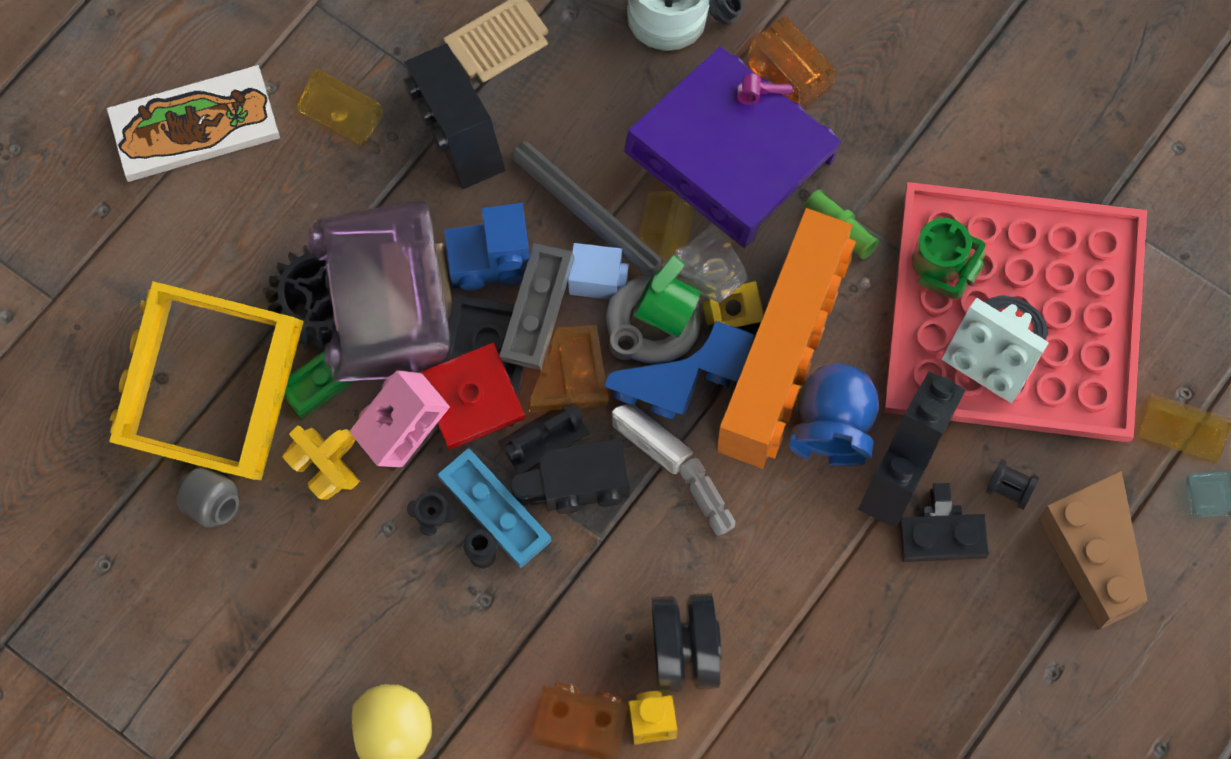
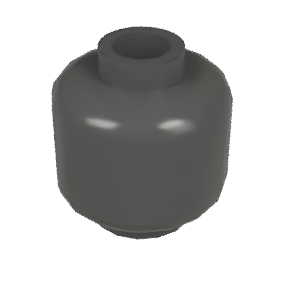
M198 467L186 473L180 479L177 485L176 504L183 514L206 528L216 527L229 522L236 514L239 507L238 488L234 481L218 471L207 467Z

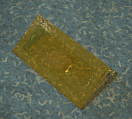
M317 68L311 74L296 107L298 111L361 146L364 145L384 116L379 102Z
M672 190L648 193L638 236L644 244L661 258L662 266L659 269L660 271L673 255L681 261L684 260L695 211L692 206Z
M1150 394L1138 437L1219 462L1231 430V420L1206 410Z

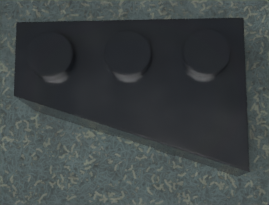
M446 43L404 61L409 75L408 78L403 79L407 92L412 101L419 100L420 103L417 104L420 115L426 126H432L433 129L431 131L440 152L444 151L462 189L506 171L491 117L449 45Z

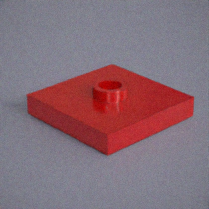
M494 343L419 372L424 375L450 406L437 423L448 450L525 419L523 409Z

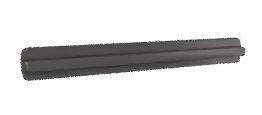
M521 142L513 150V159L519 166L613 248L622 249V256L641 273L651 277L656 269H660L662 266L661 258L531 144Z

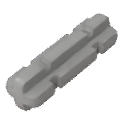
M693 458L683 463L679 469L680 474L686 484L690 483L689 490L704 516L710 517L709 524L714 533L720 536L731 531L735 527V520L729 509H724L725 503L710 477H705L706 470L700 460Z

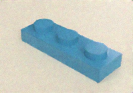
M470 448L437 474L439 480L476 521L495 536L497 544L520 569L552 542L551 536Z

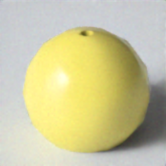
M382 684L366 690L354 702L352 709V730L357 754L360 759H418L424 753L432 736V722L428 706L417 693L401 685Z

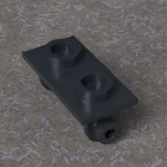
M569 400L499 440L498 443L520 475V473L524 474L539 465L540 459L546 451L567 448L590 433L581 420L583 417L575 404L571 405Z

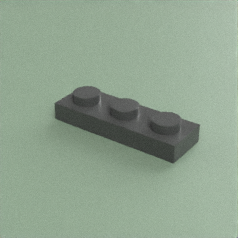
M533 243L499 356L503 362L537 370L542 369L575 258L572 251Z

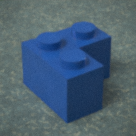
M523 203L482 208L484 224L444 229L453 289L461 288L464 291H474L483 288L485 284L501 283L502 285L511 286L522 283L530 258Z

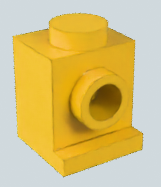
M756 281L708 291L709 300L703 302L707 325L715 324V321H719L737 328L761 323L764 316L758 283ZM731 300H737L741 304V311L735 316L729 315L726 311V305Z
M649 691L637 694V700L628 701L634 745L676 739L677 725L672 695L662 696V693H659V691Z

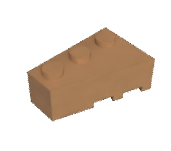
M1122 471L1058 500L1045 508L1039 521L1099 630L1136 613L1147 602V596Z

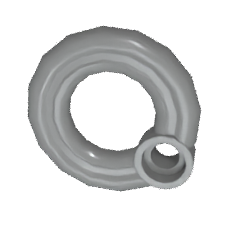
M637 276L629 280L626 286L619 287L617 293L609 300L605 317L610 336V351L613 356L624 361L633 359L652 365L672 362L687 354L698 340L702 324L699 304L697 302L686 327L678 338L669 336L657 341L644 339L641 332L631 325L630 314L632 308L640 299L650 277ZM626 341L632 345V348L624 350L618 344Z

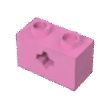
M396 370L394 374L384 381L382 390L372 403L361 411L359 420L349 432L377 466L403 467L450 406L422 373Z

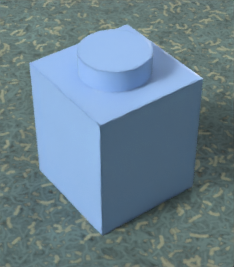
M574 243L573 254L575 258L568 278L569 295L610 300L617 293L619 287L626 286L629 264L622 263V249Z

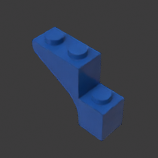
M715 321L708 340L693 356L681 361L614 371L608 376L604 387L614 390L612 397L632 405L636 404L637 399L652 404L651 412L674 419L675 413L686 414L702 369L708 371L705 379L727 387H729L731 380L738 382L756 335Z

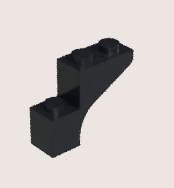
M928 371L905 412L888 451L876 470L858 510L896 529L966 389L954 384L953 381L946 377L938 376Z

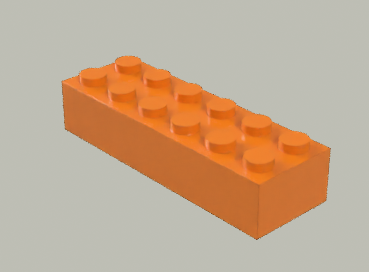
M808 208L805 209L721 423L717 447L718 453L761 469L764 468L768 457L776 458L786 423L781 421L790 422L800 390L799 385H803L807 378L814 350L818 349L825 330L824 325L827 316L833 310L841 280L845 278L852 259L851 255L856 241L849 239L853 224Z

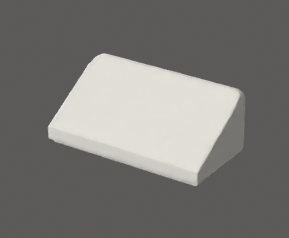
M625 404L616 407L612 412L613 427L670 473L676 475L680 471V466L693 455V451L637 406Z

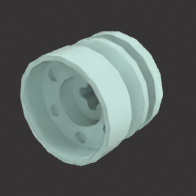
M628 0V25L635 37L649 47L663 51L680 50L693 44L703 33L708 17L710 0Z

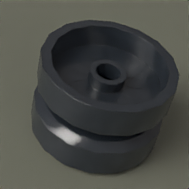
M712 593L691 594L686 601L687 622H681L679 604L674 596L652 597L653 636L659 693L682 690L685 684L684 663H690L692 682L698 690L720 688L721 635L719 621L716 620Z

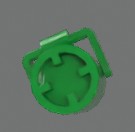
M936 218L928 222L920 232L912 255L913 267L920 276L918 283L951 299L961 298L967 287L973 285L984 265L982 261L986 255V247L984 241L971 236L967 228L957 220ZM972 248L975 250L973 256L969 257L967 261L970 250ZM958 277L959 280L955 287L947 285V283Z
M673 255L661 271L656 269L651 275L640 299L636 303L633 317L678 338L696 307L701 290L676 279L685 263Z

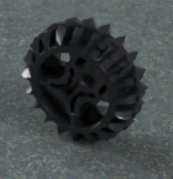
M320 242L317 252H311L310 247L304 244V255L298 257L295 253L289 252L288 258L291 263L287 265L278 262L276 268L280 276H269V284L274 289L266 291L267 301L272 303L268 306L267 310L304 321L299 338L301 347L306 349L314 340L316 348L322 351L325 347V341L331 340L332 345L337 347L340 345L339 337L344 335L349 340L354 338L352 328L364 329L366 327L365 320L362 317H373L374 310L370 303L376 301V293L371 290L375 283L371 275H366L368 272L367 265L363 261L356 263L357 257L352 251L343 256L342 247L336 244L328 252L326 245ZM317 273L314 277L305 279L309 275ZM337 274L346 278L353 285L352 297L344 295L343 290L336 288ZM327 291L328 296L326 298L322 296V300H316L315 302L314 297L316 295L321 297L320 293H326ZM291 296L297 297L300 303L306 304L305 311L307 315L305 319L298 317L291 311ZM339 314L332 319L324 321L329 315Z

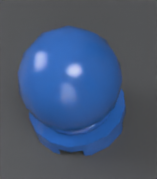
M836 362L817 368L803 382L798 394V416L802 424L793 427L789 448L793 453L810 460L811 453L830 457L828 465L847 467L864 465L866 458H872L874 441L866 433L872 429L879 411L878 391L869 375L858 367Z

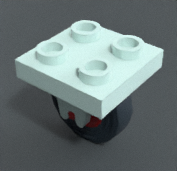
M1002 295L992 297L986 302L976 298L969 307L941 360L1012 404L1049 344L1046 341L1048 335L1046 322L1039 311L1029 303L1016 297Z

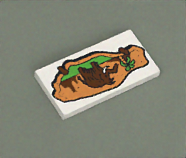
M259 65L107 108L123 170L128 182L280 138Z

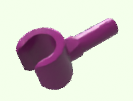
M754 73L748 74L743 78L742 84L738 86L737 100L742 104L752 105L760 100V93L791 94L792 85L761 82V78Z

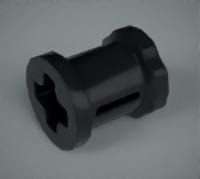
M1001 459L985 492L990 495L994 492L1017 502L1018 508L1024 510L1035 489L1039 476L1033 474L1029 477L1008 467L1007 461Z

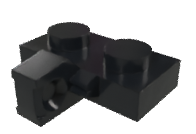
M950 483L933 484V489H930L931 506L923 507V516L901 517L900 533L903 562L986 559L989 555L985 514L962 515L961 505H952Z

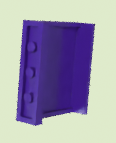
M720 46L628 130L624 152L745 249L755 239L758 227L824 162L829 166L834 162L841 140L835 136L831 129L819 124L806 114L799 104L791 102L782 94L760 93V100L752 105L740 103L737 100L738 86L742 84L743 78L746 75L753 74L754 72L746 67L739 57L731 55ZM761 78V82L770 83L768 80Z

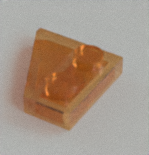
M597 325L556 328L531 395L528 412L561 410L562 406L567 405L570 407L573 404L578 408L606 406L609 399L607 387H604L606 381Z

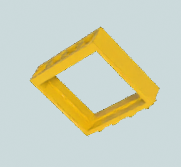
M152 281L146 300H141L140 310L143 313L140 329L134 331L130 341V352L133 353L129 369H125L120 378L119 392L122 393L119 407L114 409L109 419L113 421L109 442L248 479L262 480L304 321L284 314ZM172 300L275 326L240 461L136 435Z

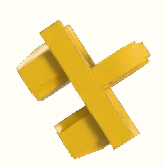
M296 426L289 435L294 441L284 453L283 458L297 472H304L312 462L320 469L307 483L317 498L328 500L341 489L352 490L360 482L340 459L355 443V438L348 429H340L326 440L314 428L304 431L301 426Z

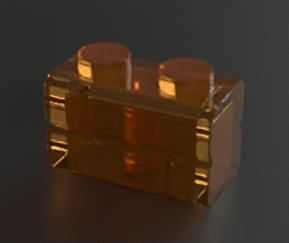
M783 16L772 24L768 30H764L750 42L749 64L752 70L761 78L766 75L773 84H791V94L782 95L791 102L799 104L803 110L835 85L837 70L787 16Z

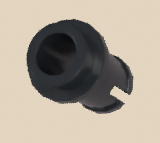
M485 529L473 530L466 536L463 548L471 563L481 569L490 567L496 560L497 542L495 536ZM479 548H486L483 551H477Z

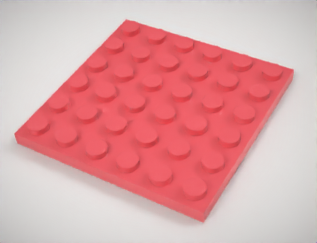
M907 182L884 413L904 415L928 371L938 376L946 377L953 381L954 384L966 389L951 421L1130 443L1134 438L1147 210ZM936 218H951L959 221L967 228L971 236L981 239L985 243L986 255L982 261L984 265L973 285L968 286L963 296L959 299H951L921 286L918 283L920 276L913 267L912 255L920 232L928 222ZM972 248L970 250L967 261L969 257L973 256L975 250ZM958 277L947 283V285L955 287L959 280ZM1002 295L1016 297L1033 306L1040 312L1046 322L1048 331L1046 341L1049 344L1012 404L941 360L969 307L976 298L986 302L992 297Z

